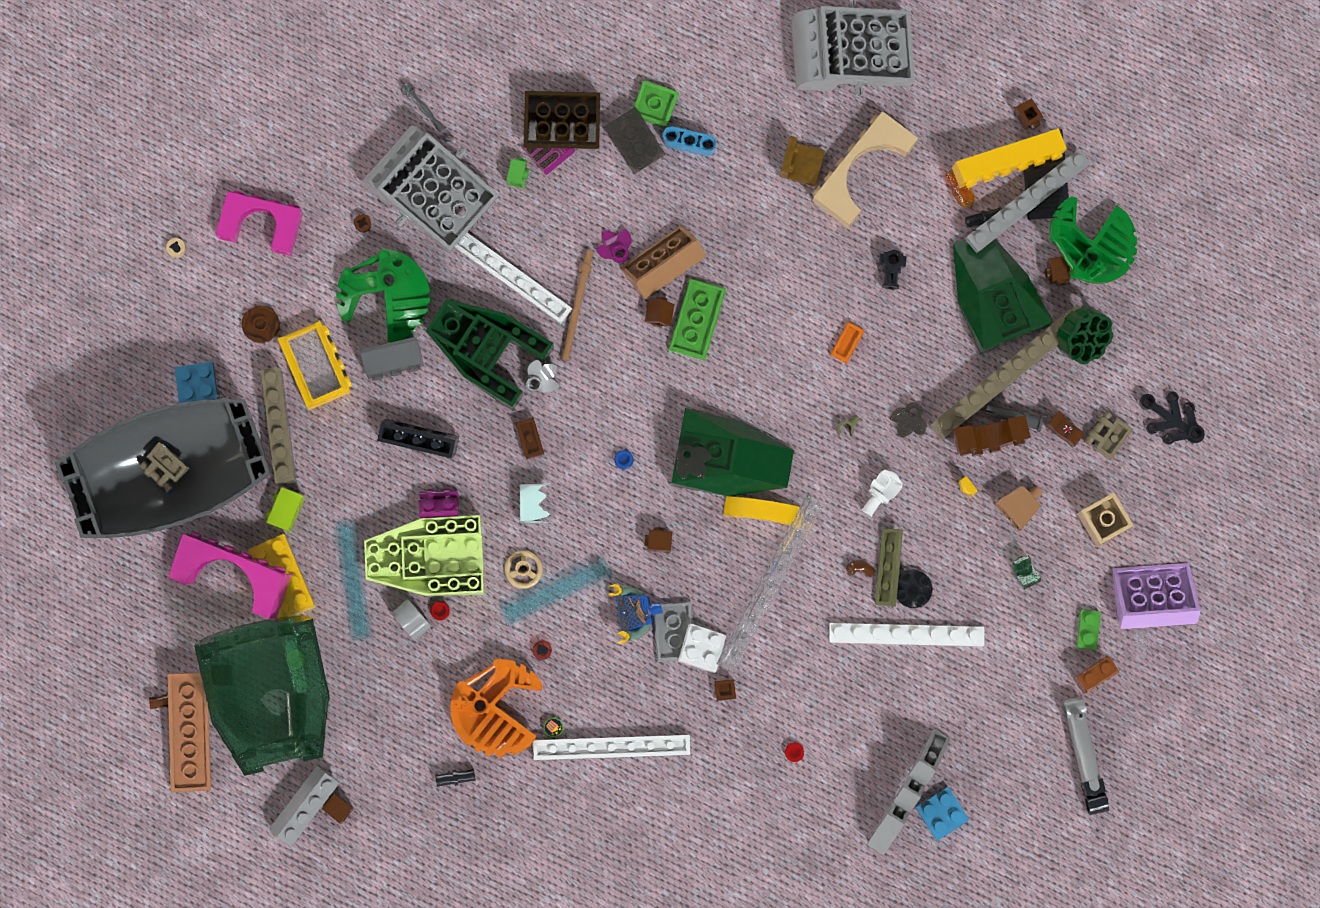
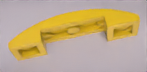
M726 496L723 515L771 521L799 527L802 507L773 501Z

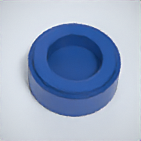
M627 450L619 451L614 458L615 465L622 470L629 469L634 460L633 455Z

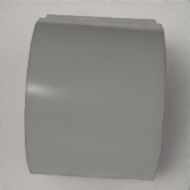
M408 599L391 612V615L414 641L432 627Z

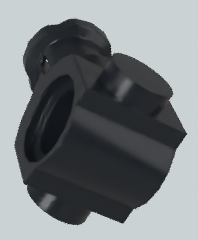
M890 250L884 252V254L880 253L879 265H882V272L885 273L882 288L889 290L899 289L897 284L898 274L901 273L902 267H906L907 256H904V253H900L897 250ZM895 257L897 259V263H890L888 261V258Z

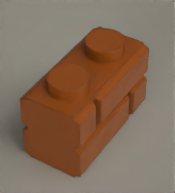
M1108 655L1074 676L1073 679L1082 693L1085 694L1117 674L1119 670Z

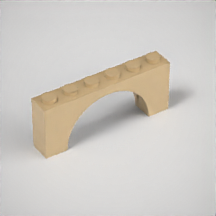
M883 111L879 116L876 114L872 118L869 129H864L858 136L860 140L857 144L852 143L847 150L849 154L845 159L843 157L839 159L835 165L837 169L834 172L830 171L824 179L826 181L822 187L818 186L812 194L814 195L812 202L847 228L851 226L861 212V209L852 201L847 189V172L852 163L867 152L881 149L894 151L906 157L918 141L915 135Z

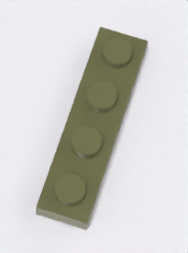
M901 529L882 530L875 605L896 606L903 530Z

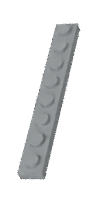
M1078 149L965 238L976 253L1091 164L1090 161Z

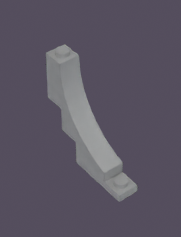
M936 729L932 730L897 795L873 831L867 843L868 846L883 855L905 825L910 812L921 798L925 786L936 772L951 738Z

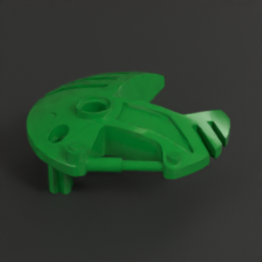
M1071 196L1058 206L1060 210H1056L1052 216L1056 219H1052L1050 222L1049 240L1052 243L1055 242L1063 254V258L1071 268L1069 276L1072 279L1077 278L1092 284H1105L1117 280L1131 268L1129 264H1133L1135 260L1133 256L1137 254L1135 246L1138 243L1137 237L1134 235L1136 230L1133 222L1123 209L1116 205L1094 240L1091 241L1076 226L1077 198Z
M390 249L380 250L379 254L367 259L365 262L352 268H345L338 281L337 287L341 289V293L336 291V298L341 300V304L337 302V307L342 320L350 322L361 295L380 291L384 292L387 342L405 340L417 331L414 329L424 323L425 319H422L424 314L429 312V308H426L427 303L431 302V297L428 298V293H431L428 279L422 268L412 258L399 251ZM379 261V270L376 272L354 273L367 265H372ZM389 274L394 277V282L391 285L386 282V277Z

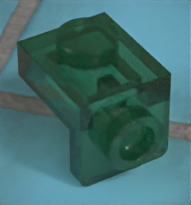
M1029 555L1019 557L1012 563L1013 573L1024 590L1041 582V577L1032 565Z

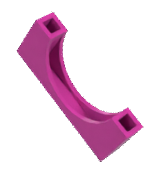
M191 531L190 534L182 535L168 578L182 584H194L200 571L211 562L219 559L231 561L246 573L251 582L254 593L252 612L267 619L277 618L292 575L285 572L286 568L275 565V567L270 566L267 560L253 559L249 553H238L235 551L236 548L229 545L221 546L218 544L219 541L208 538L206 540L202 538V534Z

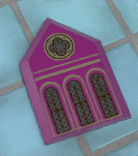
M522 147L545 175H548L575 152V149Z

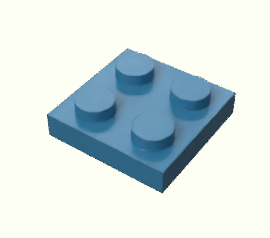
M213 362L174 367L179 403L218 399Z
M946 787L915 807L936 841L969 821L968 816L949 787Z

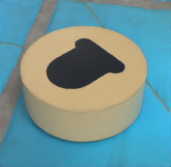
M173 238L168 241L166 251L171 257L179 258L185 254L186 245L181 239Z

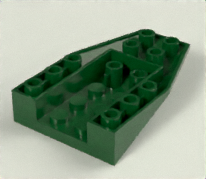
M966 239L953 244L958 305L980 354L995 349L1000 344L1029 332L1035 333L1050 327L1053 320L1028 274L996 239L977 253Z
M685 408L671 486L722 496L788 488L794 450L741 421Z

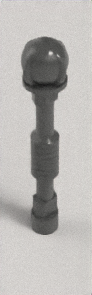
M411 83L403 84L401 87L402 94L406 97H411L417 103L421 112L433 122L439 133L443 131L445 127L435 119L430 109L418 99Z

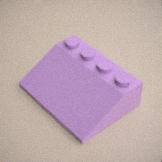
M1189 563L1113 568L1116 609L1120 629L1197 624L1201 610Z

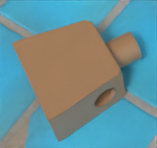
M1037 485L1033 486L1029 491L1024 486H1021L998 500L995 505L1015 528L1020 531L1040 508L1041 505L1036 499L1043 492Z

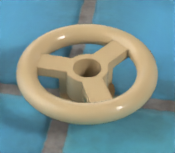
M522 550L513 553L507 559L504 573L511 585L520 589H527L539 582L543 573V566L537 555L530 551ZM521 557V561L515 566V571L510 573L512 562L516 558ZM527 557H530L536 563V574L531 571ZM526 566L527 571L521 572L520 567ZM529 576L533 580L527 583H520L513 578Z

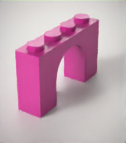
M240 191L227 192L215 234L218 239L237 243L244 219L251 213L263 211L271 214L276 220V230L271 245L272 251L292 256L303 216L299 206L294 204L282 205L280 201L270 199V202L265 201L257 195H252L251 197L244 196V193Z

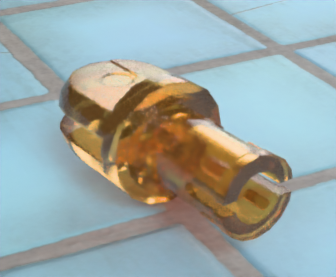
M953 170L947 172L944 177L953 188L952 195L962 207H971L976 200L972 189L966 188V186L959 188Z

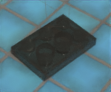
M636 106L604 126L634 175L666 155Z

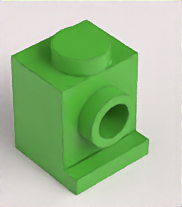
M523 158L511 159L506 180L507 185L526 189V181L524 179L527 180L529 175L527 160Z

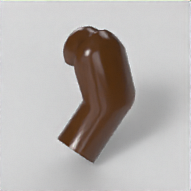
M863 560L851 561L846 568L847 573L850 575L862 571L870 578L876 571Z

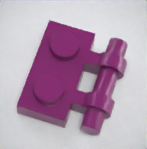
M445 488L442 491L427 489V491L420 492V499H427L419 500L420 519L458 516L459 502L458 498H454L459 497L458 490Z

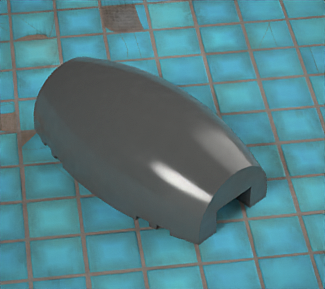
M245 399L200 400L146 411L102 430L79 446L74 447L55 462L60 480L65 483L76 515L74 521L80 538L129 537L158 532L188 523L231 503L271 474L256 426ZM159 442H162L190 467L178 482H174L172 479L169 480V483L173 486L171 491L174 493H164L166 490L157 486V482L151 477H147L139 467L144 461L148 465L152 463L147 456ZM157 467L156 472L163 476L165 473Z

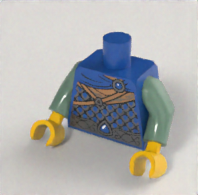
M617 584L608 586L614 588V593H609L608 595L616 596L622 631L615 636L620 635L623 639L618 644L621 645L626 641L641 638L650 629V625L653 624L652 615L663 613L661 602L650 604L649 597L645 596L643 591L633 587L619 586Z

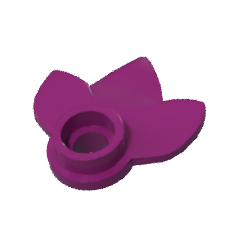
M623 229L617 236L611 231L604 230L602 235L603 245L596 248L599 256L604 259H612L616 263L627 261L629 258L628 248L632 243L629 231ZM618 251H622L623 256L618 257L616 253Z

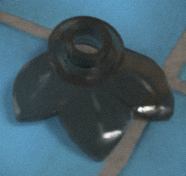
M911 402L905 407L895 409L890 416V420L898 422L897 432L900 438L910 435L913 431L922 437L927 427V422L922 416L923 409L916 402ZM913 408L916 409L917 414L911 415L910 410Z
M680 446L676 452L678 460L676 472L681 479H685L689 473L695 477L704 478L706 474L704 462L712 458L710 452L703 447ZM685 451L689 452L688 458L683 456Z

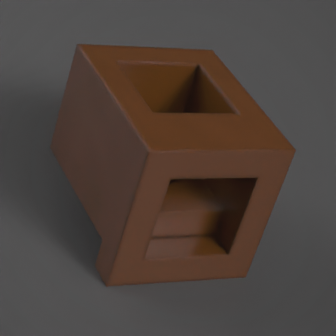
M1032 98L1014 109V114L1025 130L1028 128L1034 130L1041 125L1040 121L1043 119V115ZM1026 115H1030L1032 119L1028 120Z

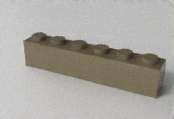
M280 367L261 370L275 483L278 486L295 484L297 479L283 371Z

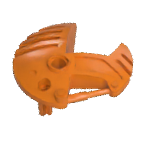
M495 659L493 664L478 674L476 673L464 682L460 681L457 683L452 694L450 706L452 723L457 734L469 747L473 745L476 752L485 751L484 755L491 756L494 753L497 754L495 757H503L509 752H512L510 754L512 756L530 747L537 736L495 705L512 687L542 691V682L531 670L529 674L526 671V666L520 664V667L516 666V661ZM495 669V673L480 691L470 687L482 676ZM478 701L485 702L486 707L483 711L475 709V704Z

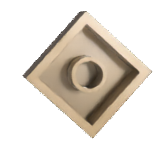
M1115 493L1077 513L1096 547L1134 526Z

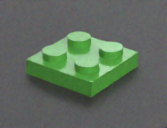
M643 81L631 117L667 128L679 92Z

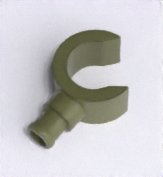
M855 415L849 421H841L836 429L838 436L840 435V427L842 425L850 427V434L852 436L854 426L860 418Z

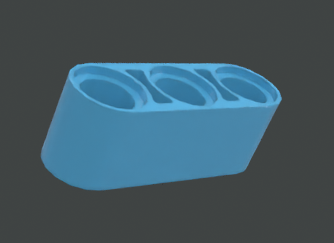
M668 127L663 132V143L666 147L704 156H710L716 150V140L711 135L676 127ZM669 134L675 135L676 139L670 141L666 138V136ZM691 138L694 140V143L688 145L684 141ZM706 142L711 143L713 147L706 149L703 147V144Z

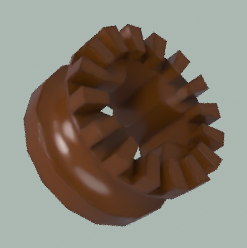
M361 214L354 219V226L357 231L365 233L370 230L372 224L367 215ZM363 219H366L365 222L368 225L360 228L358 222L363 221Z

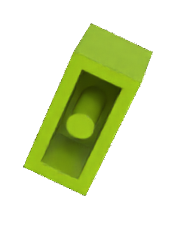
M281 487L280 491L277 490L274 495L273 501L275 503L273 508H270L266 514V523L291 533L305 497Z

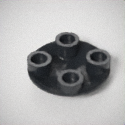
M908 570L899 575L897 600L903 606L919 608L930 600L933 587L930 578L925 573L918 570Z

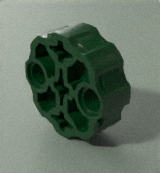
M1082 306L1076 311H1071L1058 329V349L1061 353L1079 364H1088L1094 359H1099L1113 339L1114 333L1112 332L1113 323L1111 319L1091 306Z

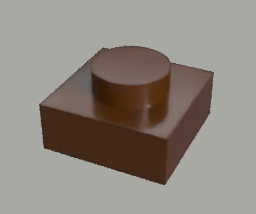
M734 679L714 682L717 701L736 699Z

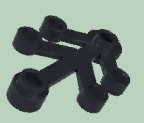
M1172 391L1166 397L1171 405L1172 414L1156 404L1155 397L1151 394H1144L1139 399V405L1142 409H1150L1167 420V422L1157 424L1154 422L1149 423L1146 427V431L1149 434L1153 435L1158 431L1179 428L1184 431L1174 435L1166 433L1162 438L1164 444L1171 445L1173 442L1186 439L1196 444L1204 439L1205 432L1201 426L1197 425L1194 414L1195 406L1192 402L1185 403L1182 408L1183 412L1187 414L1188 424L1182 421L1178 393ZM1171 394L1176 396L1175 401H1172L1169 396ZM1144 399L1149 400L1150 404L1148 406L1144 405ZM1186 405H1190L1192 410L1187 411ZM1150 425L1155 426L1156 430L1154 432L1150 431ZM1192 431H1196L1198 433V436L1193 437L1191 434ZM1170 436L1172 438V441L1167 442L1165 440V437Z

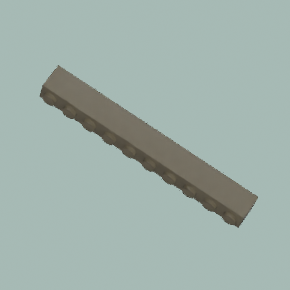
M1076 304L935 420L930 428L941 441L947 438L954 428L964 424L1055 349L1059 344L1057 338L1059 327L1071 311H1076L1080 307Z

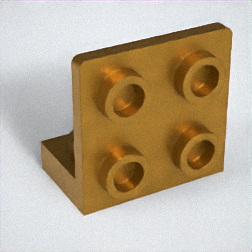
M790 136L779 177L816 186L825 150L796 143L798 137Z

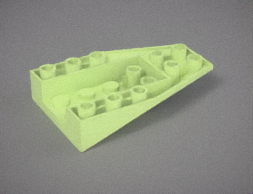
M480 515L421 518L364 541L366 580L424 596L485 595Z

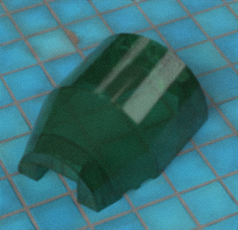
M287 616L248 623L214 633L194 644L211 723L229 749L244 776L263 772V766L302 757L303 762L323 757L330 694L312 617Z

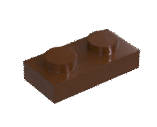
M534 417L515 422L526 460L545 455Z

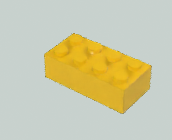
M285 534L248 549L253 559L267 560L270 566L275 567V565L284 567L286 568L285 572L292 574L277 616L278 621L283 622L316 607Z

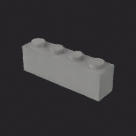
M316 766L269 830L278 839L291 847L338 786L339 782L323 769Z

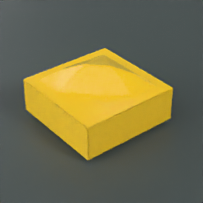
M965 476L958 482L960 490L969 497L978 492L968 477Z

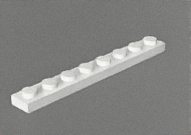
M466 233L454 247L560 325L572 311L570 306L469 233Z
M829 623V643L984 647V627Z
M690 735L534 740V760L690 755Z

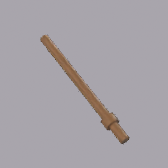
M586 250L583 264L580 266L579 272L581 274L561 360L568 361L587 277L592 269L590 265L593 251Z

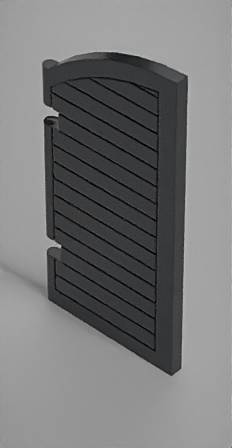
M1059 129L1063 138V130ZM1065 152L1057 160L1052 161V159H1048L1041 165L1035 166L1032 164L1023 170L1025 191L1065 160ZM1066 182L1028 212V220L1054 218L1052 217L1054 212L1060 210L1058 206L1069 198L1068 183Z

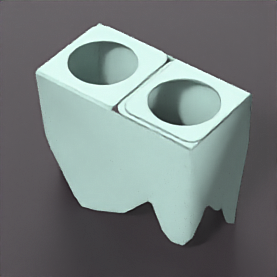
M550 483L520 485L521 523H550L533 521L550 515L539 506V503L546 498V495L538 491L542 486L549 485Z

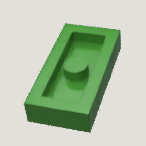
M1081 609L1076 648L1097 650L1101 612Z

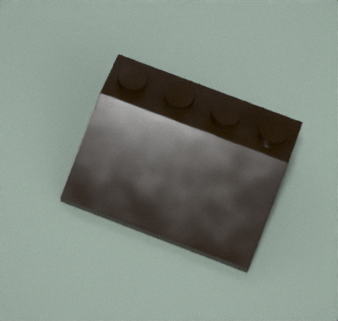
M525 91L524 148L599 149L600 92Z

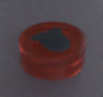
M538 641L533 646V655L538 660H546L552 654V647L547 641Z

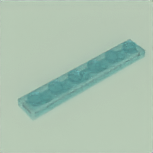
M356 524L336 526L352 641L372 638Z
M602 558L501 607L500 610L508 626L613 574L605 558Z

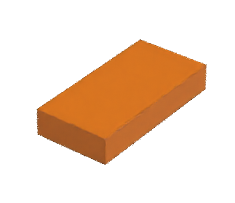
M848 322L830 355L847 364L865 330Z

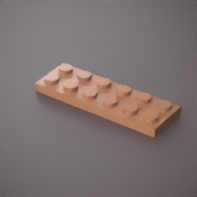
M208 672L167 674L171 792L211 791Z

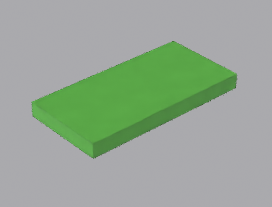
M689 279L669 351L705 361L726 288Z

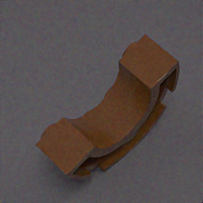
M1026 415L1008 418L985 426L972 427V425L952 430L957 453L960 456L972 454V457L982 455L983 451L987 450L990 453H996L1001 451V447L1012 444L1020 446L1025 444V440L1031 438Z

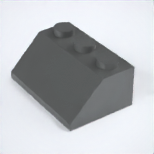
M417 337L360 350L368 379L372 378V381L383 379V376L388 374L398 376L405 370H409V372L421 370L420 367L424 366Z

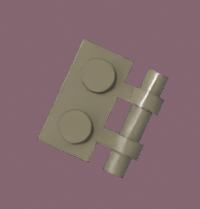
M1105 411L1096 420L1097 424L1087 433L1084 443L1090 446L1093 441L1098 442L1099 444L1095 450L1108 460H1111L1133 429L1118 418L1114 423H1111L1109 419L1112 414ZM1103 427L1108 429L1104 437L1099 435Z
M159 442L147 456L152 463L148 465L144 461L139 466L147 477L154 479L157 482V486L161 489L164 488L167 492L173 489L169 480L172 479L174 482H178L190 468L162 442ZM157 467L165 473L163 476L156 472Z

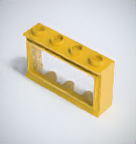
M320 320L291 334L277 338L308 410L351 393L349 387H352L349 376L344 377L342 372L345 367L341 358L337 360L335 353L338 351L334 342H329L327 337L330 335L326 324L322 325Z

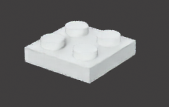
M691 623L688 624L678 661L716 673L726 635Z

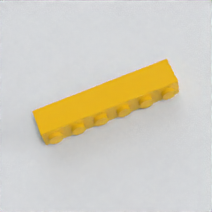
M1058 128L956 161L952 166V170L959 188L965 186L966 188H971L977 185V182L983 181L986 183L993 180L995 176L1005 177L1011 174V171L1018 170L1020 172L1032 164L1038 166L1045 163V160L1052 159V161L1062 157L1067 148Z

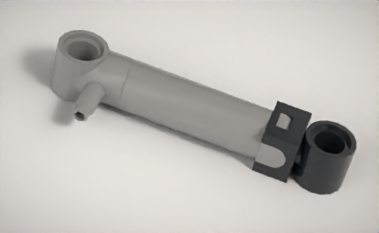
M1080 696L1062 700V707L1068 722L1081 776V787L1085 796L1087 812L1089 815L1108 812L1109 802L1105 793L1103 778L1100 777L1086 718L1084 699Z

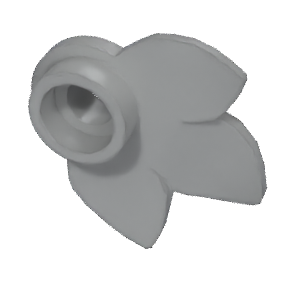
M538 359L529 364L527 368L528 375L524 379V385L528 390H541L548 393L560 387L559 383L553 379L557 372L556 364L546 363L542 365ZM536 379L537 382L533 384L530 380Z

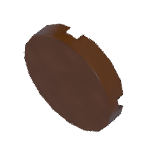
M258 305L245 313L241 326L249 340L255 343H266L276 337L279 332L280 321L273 309Z

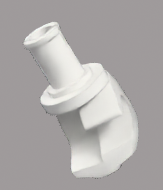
M883 470L872 481L869 490L871 498L862 508V511L872 517L881 503L888 504L889 500L893 499L902 489L903 483L895 472Z

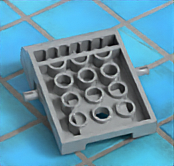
M848 0L849 7L821 6L819 9L800 11L792 17L796 90L832 91L838 84H851L855 86V96L861 97L863 96V85L910 87L915 82L909 11L857 8L856 0ZM889 43H894L897 46V50H892Z
M413 125L407 129L361 181V184L387 207L390 208L393 205L399 210L401 216L394 222L395 225L398 224L397 227L401 228L406 220L411 221L447 253L454 249L464 235L499 197L497 192L460 161L467 153L466 150L463 151V148L460 147L455 155H453L431 135L424 133ZM456 207H463L465 214L463 216L456 215Z

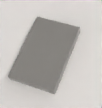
M692 602L662 604L663 613L654 615L657 663L678 661L688 624H693Z

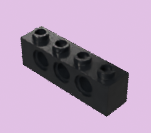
M384 419L380 423L377 441L452 459L456 455L459 436Z

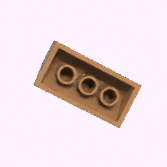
M680 225L624 264L620 269L636 291L646 299L663 286L668 285L677 276L685 273L687 269L699 263L706 257V254L699 241Z

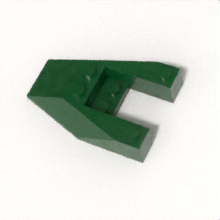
M448 299L445 300L426 329V333L466 380L512 411H514L522 399L523 391L491 372L509 343H512L542 363H545L554 349L553 342L506 313Z

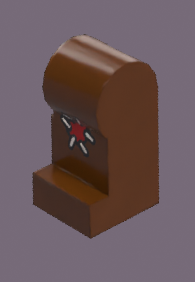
M1058 411L1046 425V428L1070 446L1075 447L1084 436V433L1066 419L1064 414Z

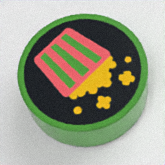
M550 718L544 724V732L549 737H558L563 732V724L557 718Z

